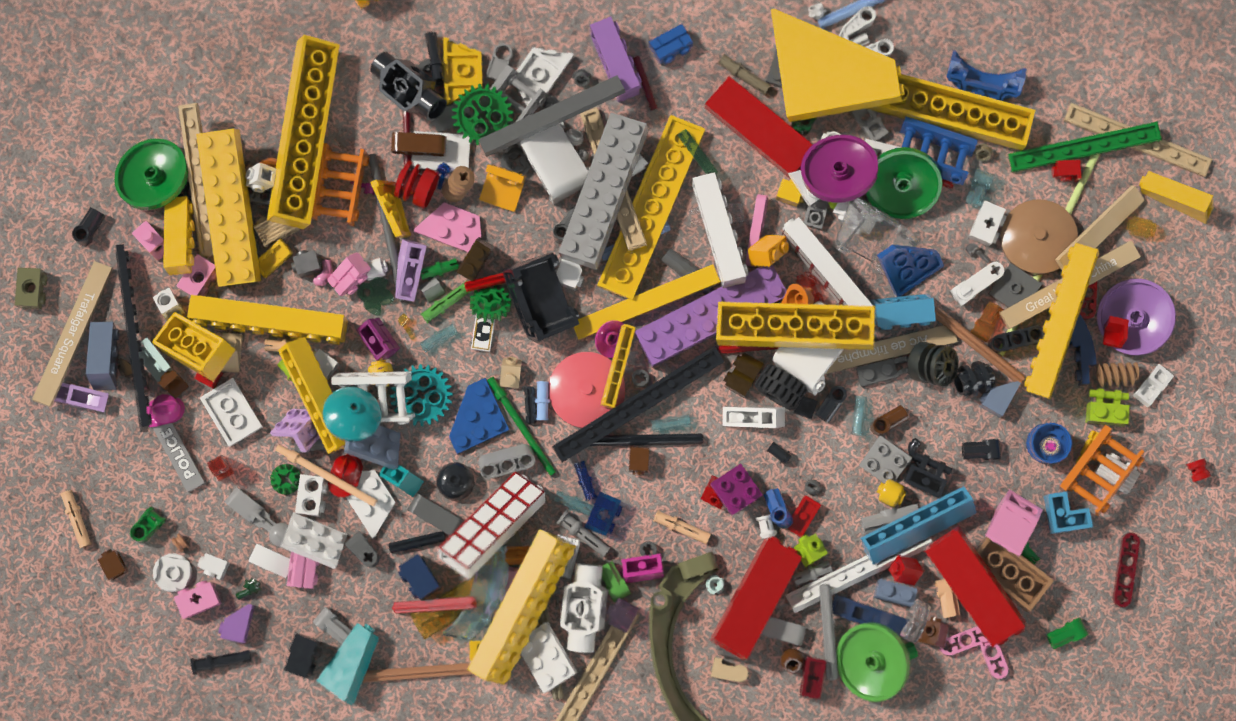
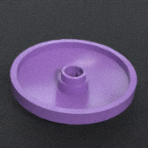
M1129 279L1113 286L1102 298L1097 313L1098 327L1102 337L1104 324L1109 316L1129 320L1128 338L1121 349L1112 348L1132 356L1146 355L1161 348L1171 337L1176 323L1175 307L1168 293L1156 283L1145 279Z

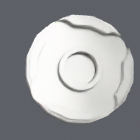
M176 553L166 554L155 563L153 578L162 590L178 592L190 583L192 567L184 556Z

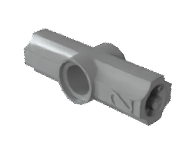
M913 504L899 509L892 508L881 511L879 514L860 518L864 534H869L919 509L918 505Z

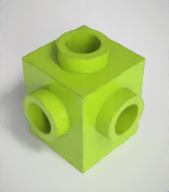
M816 533L810 537L808 534L798 539L799 544L793 547L798 551V555L802 557L801 561L805 567L828 554L822 540L818 538Z

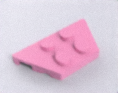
M447 203L439 206L414 229L415 233L467 253L478 237L482 238L480 216Z

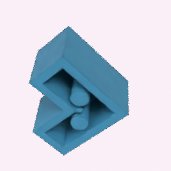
M1067 492L1043 496L1050 534L1093 527L1090 508L1070 511Z

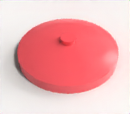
M580 352L565 358L555 368L549 382V398L554 411L563 421L574 427L582 428L611 410V408L600 405L612 363L609 358L594 352ZM623 377L615 407L624 402L625 382Z

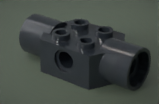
M383 52L374 59L370 71L380 80L379 91L402 111L420 113L429 121L437 119L444 112L447 102L435 91L436 81L413 62L396 59L388 52Z

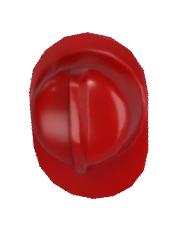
M350 454L342 455L334 461L330 473L357 488L363 471V464L356 456H351ZM328 481L329 491L333 495L344 498L351 495Z

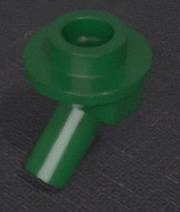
M250 578V580L245 579L243 587L246 589L237 592L236 598L240 600L253 593L257 594L262 590L260 587L261 583L253 578Z

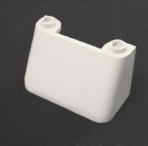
M563 122L517 143L544 185V189L547 190L553 205L581 190L590 169L589 166L585 167L564 132L565 125Z
M817 301L814 305H825V304H823V303L820 302V301ZM779 347L774 354L773 362L777 367L800 380L807 388V391L815 396L824 389L826 384L824 374L844 349Z

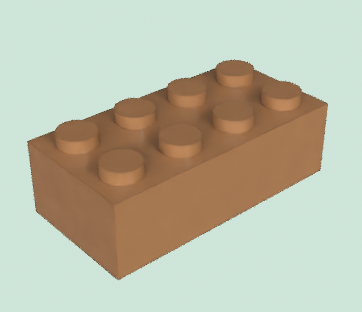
M987 536L976 548V551L1009 598L1026 612H1030L1054 581L1021 554L1018 556L1015 553L1009 552L1005 547L991 541Z

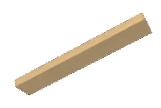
M1131 185L1055 259L1061 270H1063L1064 265L1068 266L1069 260L1067 255L1070 247H1074L1075 243L1096 248L1145 201L1136 186Z

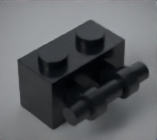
M917 452L914 459L921 463L919 467L910 465L903 482L940 498L948 481L941 478V474L943 472L950 475L952 468L943 461L938 462L931 459L927 454L922 455ZM926 465L937 469L935 474L924 470Z

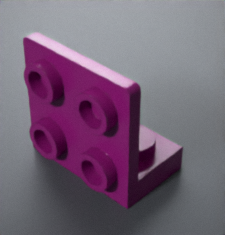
M741 463L710 484L731 515L736 514L762 496V493Z

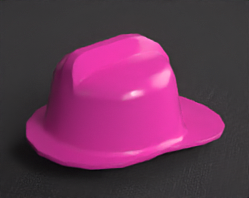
M162 394L149 402L150 406L147 407V414L151 413L152 425H149V427H158L181 419L185 413L183 401L180 398L175 399L169 394Z

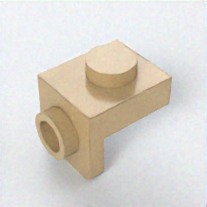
M516 357L503 358L500 378L501 387L519 388L522 360H518Z

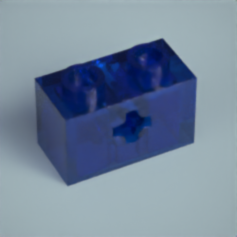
M599 492L585 529L604 537L607 534H612L616 525L612 523L614 517H619L623 508L620 505L621 500ZM607 510L610 518L602 520V516L599 513H604Z

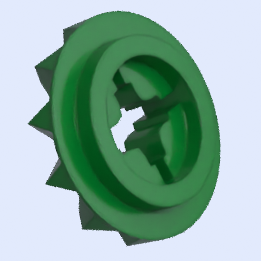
M290 464L279 465L272 471L270 477L271 486L276 492L283 495L294 493L299 488V470ZM279 474L284 476L289 474V480L292 482V484L287 482L282 484V479L279 476Z

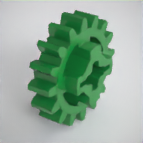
M497 285L494 288L487 287L486 289H480V291L474 290V296H470L472 315L477 314L478 320L484 318L485 323L488 319H490L491 323H494V319L501 321V316L507 317V312L511 311L509 293H504V288L498 290Z

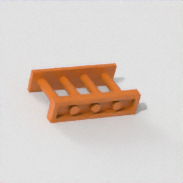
M324 143L311 220L317 221L318 216H321V214L347 218V223L354 227L355 221L357 222L359 218V210L357 208L365 166L369 164V155H367L368 153L365 149L360 148L358 156L332 152L331 147ZM334 159L358 163L356 174L329 170L327 168L328 161ZM328 178L354 181L353 191L327 189L324 186V181ZM329 196L351 200L349 211L322 207L320 205L321 197Z
M1107 425L1102 428L1059 486L1062 492L1075 491L1097 507L1095 510L1096 516L1107 512L1111 506L1109 504L1110 500L1135 467L1139 468L1145 460L1142 449L1136 455L1114 440L1111 435L1112 429ZM1103 444H1108L1132 461L1126 470L1101 454L1100 448ZM1091 460L1099 461L1120 476L1114 486L1089 469L1088 464ZM1080 475L1087 476L1109 492L1103 501L1078 485L1076 480Z

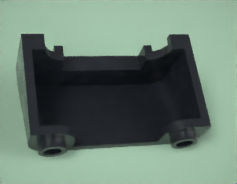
M553 252L511 265L502 270L523 330L529 340L538 342L579 325V313L576 308L568 306L556 274L560 262Z

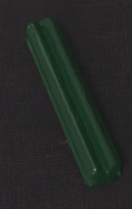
M686 129L682 130L678 134L679 139L705 174L715 172V175H717V169Z

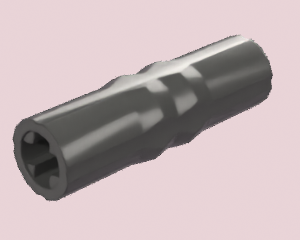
M672 248L661 259L662 262L681 277L700 270ZM714 285L701 290V292L705 295L708 294Z

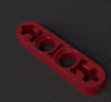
M1135 533L1124 534L1121 539L1112 597L1113 603L1117 607H1126L1132 600L1140 538ZM1130 536L1135 541V544H1132L1130 549L1134 550V553L1124 552V549L1129 548V543L1126 542V539H1129ZM1125 555H1129L1133 559L1130 566L1123 564L1122 559ZM1122 574H1126L1130 578L1127 585L1120 583V576ZM1118 587L1129 588V591H1124V597L1127 598V601H1124L1122 604H1120V600H1117V596L1122 594V590H1118Z

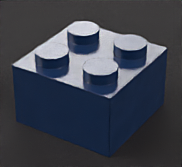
M420 554L413 556L398 566L401 570L398 574L405 583L408 582L410 584L409 591L414 599L424 600L442 588Z

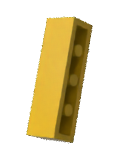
M187 196L176 197L169 204L165 205L163 268L169 276L192 273V266H194V257L192 255V249L195 246L192 237V231L195 230V224L192 220L194 211L193 204Z

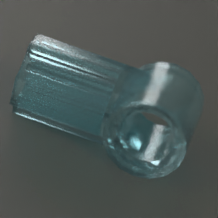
M976 168L965 202L967 205L979 209L982 207L987 190L990 189L995 174Z

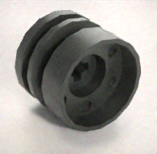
M919 342L914 346L908 358L909 375L917 382L930 383L941 387L948 386L952 383L958 371V354L955 349L949 346Z

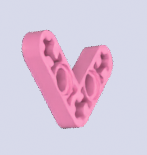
M978 626L946 638V641L952 644L956 642L954 638L957 637V642L961 649H958V646H954L951 648V652L939 647L942 654L949 656L979 645L991 676L1001 679L1008 673L1007 664L998 644L994 646L997 650L996 655L989 657L986 654V649L991 646L988 640L981 636L977 638L979 642L976 643L972 631L975 630V634L981 633ZM964 634L969 635L972 639L968 646L963 645L961 642V637ZM999 657L1001 661H997L998 666L1004 668L1000 676L998 673H994L996 669L995 663L990 664V660H996Z

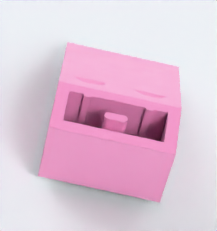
M1009 489L998 504L985 536L1005 547L1009 552L1020 556L1043 509Z

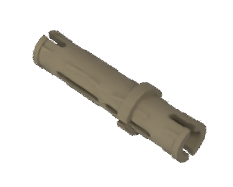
M723 54L717 63L731 72L732 76L742 79L763 95L766 94L771 86L743 67L742 63H737L726 54Z

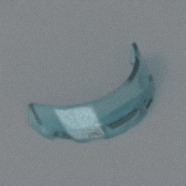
M506 544L475 573L469 597H475L477 600L476 607L473 609H463L455 622L444 630L442 635L473 641L483 628L490 626L492 623L491 617L495 610L499 609L503 601L505 586L508 580L509 567L508 563H505Z

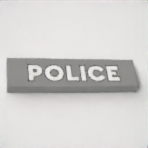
M170 423L152 427L186 491L189 493L204 485L205 481L174 424Z

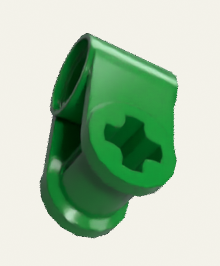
M151 506L132 526L130 536L133 540L144 543L167 519L161 517L154 511V507ZM141 528L144 529V536L142 538H137V530Z

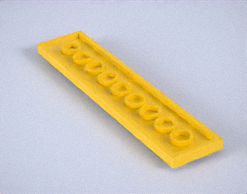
M670 115L632 203L647 245L628 251L622 231H620L597 287L633 300L702 140L705 128Z

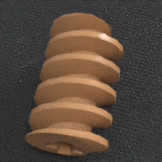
M458 166L453 170L442 186V194L446 200L458 202L464 198L475 182V176L470 168Z
M1127 362L1125 366L1123 363H1118L1117 366L1115 363H1111L1110 366L1104 363L1102 367L1098 363L1097 379L1101 388L1104 387L1105 382H1107L1108 387L1112 386V382H1115L1116 387H1119L1120 381L1123 382L1124 387L1127 386L1128 381H1130L1131 386H1134L1135 381L1139 380L1138 363L1134 362L1131 365L1130 362Z

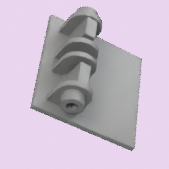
M880 435L859 466L885 483L888 479L895 481L912 457Z

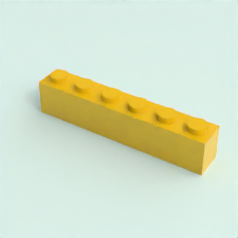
M305 337L286 343L278 350L327 453L330 454L345 448V440L333 435L327 429L323 420V407L332 391L328 385V380L321 371L319 362L312 352L311 345Z

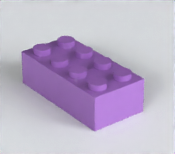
M608 17L590 24V36L608 79L618 75L626 93L616 97L619 103L639 95L640 88H642L640 83L642 81L638 72H634L633 66L635 65L631 55L627 56V45L624 38L620 39V28L617 21L613 22L612 18Z

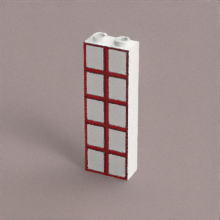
M799 217L796 220L792 218L784 224L785 227L781 236H786L789 246L839 305L873 306Z
M515 471L438 548L439 559L469 580L545 503V491L541 486L530 482L525 475H520Z

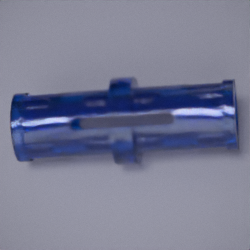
M581 461L580 465L578 462L573 466L578 475V484L582 487L585 500L590 501L591 497L593 500L597 498L592 484L593 478L588 473L586 462Z

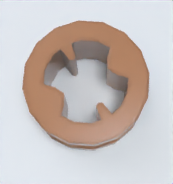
M180 533L177 534V538L171 539L181 553L184 552V548L190 547Z

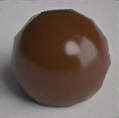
M795 648L785 650L780 658L781 666L789 673L800 671L805 663L804 655Z

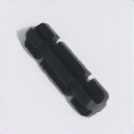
M528 386L524 388V395L526 396V423L535 424L537 422L535 415V388Z

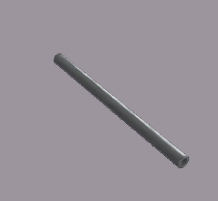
M370 154L369 167L372 180H382L377 154ZM376 196L396 286L399 257L396 241L391 226ZM398 299L399 302L407 301V300Z

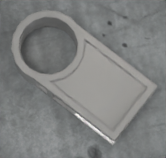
M501 43L494 48L486 78L496 81L505 67L510 64L513 53L509 45ZM502 47L510 51L509 57L504 60L496 56L497 50Z

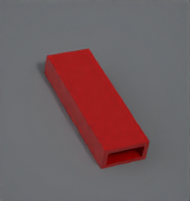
M728 76L708 99L704 108L791 179L788 173L801 170L803 157L813 144L738 82Z
M959 526L926 547V554L992 647L997 644L998 646L1003 645L1008 641V637L1013 634L1017 636L1025 630L1026 620Z
M768 537L763 540L709 640L741 660L748 659L802 558L798 555L797 550L792 547L786 548L775 537Z

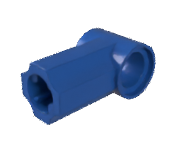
M780 489L767 491L763 496L771 513L772 521L780 528L786 529L790 527L793 517L787 509ZM785 514L784 519L779 521V517Z

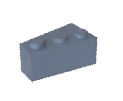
M90 322L86 376L93 390H116L119 329H116L114 322Z

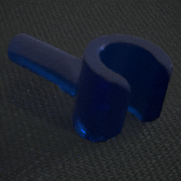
M444 162L436 169L441 174L437 186L439 190L442 189L444 179L451 170L450 166Z

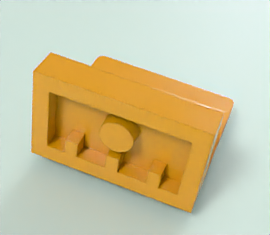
M488 164L485 171L488 173L479 200L513 212L516 211L527 176Z

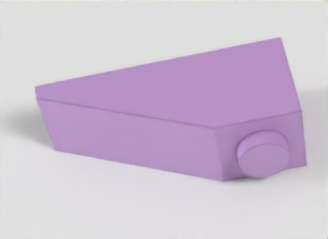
M402 239L398 257L395 298L415 301L426 245Z

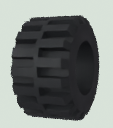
M770 364L766 365L754 384L757 390L764 396L789 410H795L807 392V388L800 380L787 371Z

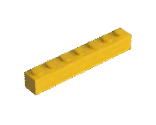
M627 324L621 326L601 406L611 409L615 408L636 328Z

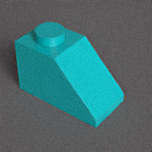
M400 465L394 470L383 466L378 474L411 497L415 496L424 482Z

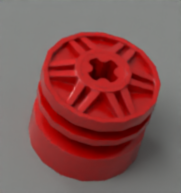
M408 160L397 178L394 197L399 199L403 195V201H408L411 195H413L412 204L426 209L437 187L440 172L426 168L423 174H420L421 165L417 164L414 167V162Z

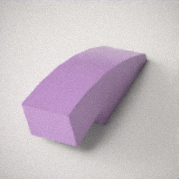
M62 383L54 402L104 412L109 394Z

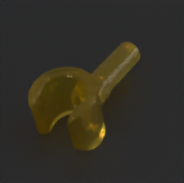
M402 314L398 318V323L404 328L410 339L413 340L415 337L407 325L411 320L405 314Z

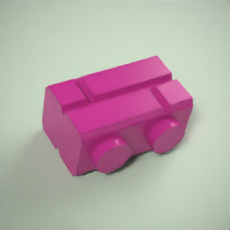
M660 554L622 559L626 583L664 578Z

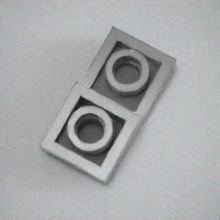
M819 199L809 205L804 224L822 229L828 202Z

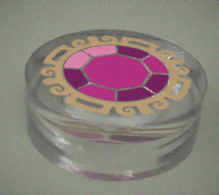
M1053 436L1045 437L1040 443V450L1047 456L1056 455L1060 450V442Z

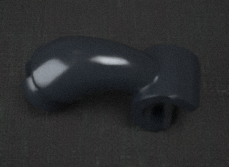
M914 438L908 444V453L916 466L919 467V461L915 460L914 457L918 452L919 446H921V442Z

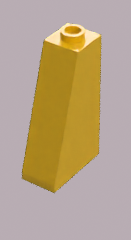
M1148 171L1146 176H1142L1139 186L1141 187L1142 194L1204 224L1207 223L1214 208L1213 195Z

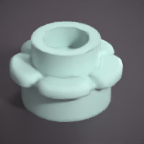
M713 575L710 579H707L706 587H708L709 593L720 594L724 590L725 582L723 578Z

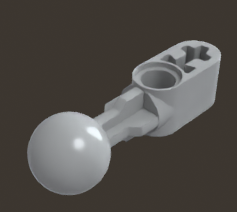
M236 486L224 502L248 522L269 532L270 542L274 546L280 547L288 524H276L270 519V514L261 505Z

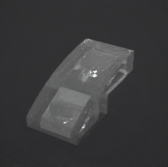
M916 599L906 613L910 620L899 635L916 644L926 626L931 605Z

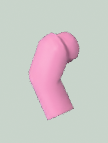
M331 260L322 261L323 271L313 279L316 286H324L328 283L327 280L332 275Z

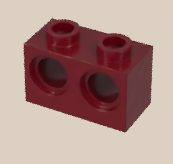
M805 657L799 696L820 699L826 660Z

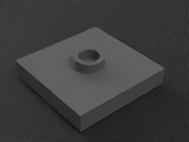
M1010 263L988 295L1008 308L1038 292L1042 287V283Z

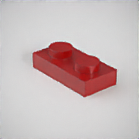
M804 495L792 515L793 522L791 526L786 529L801 538L821 507V504Z

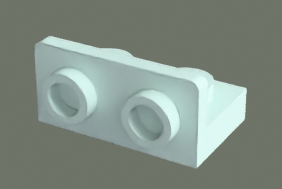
M145 338L141 341L144 346H142V352H139L140 359L143 358L145 367L156 381L160 382L161 376L167 371L171 372L172 368L150 340Z

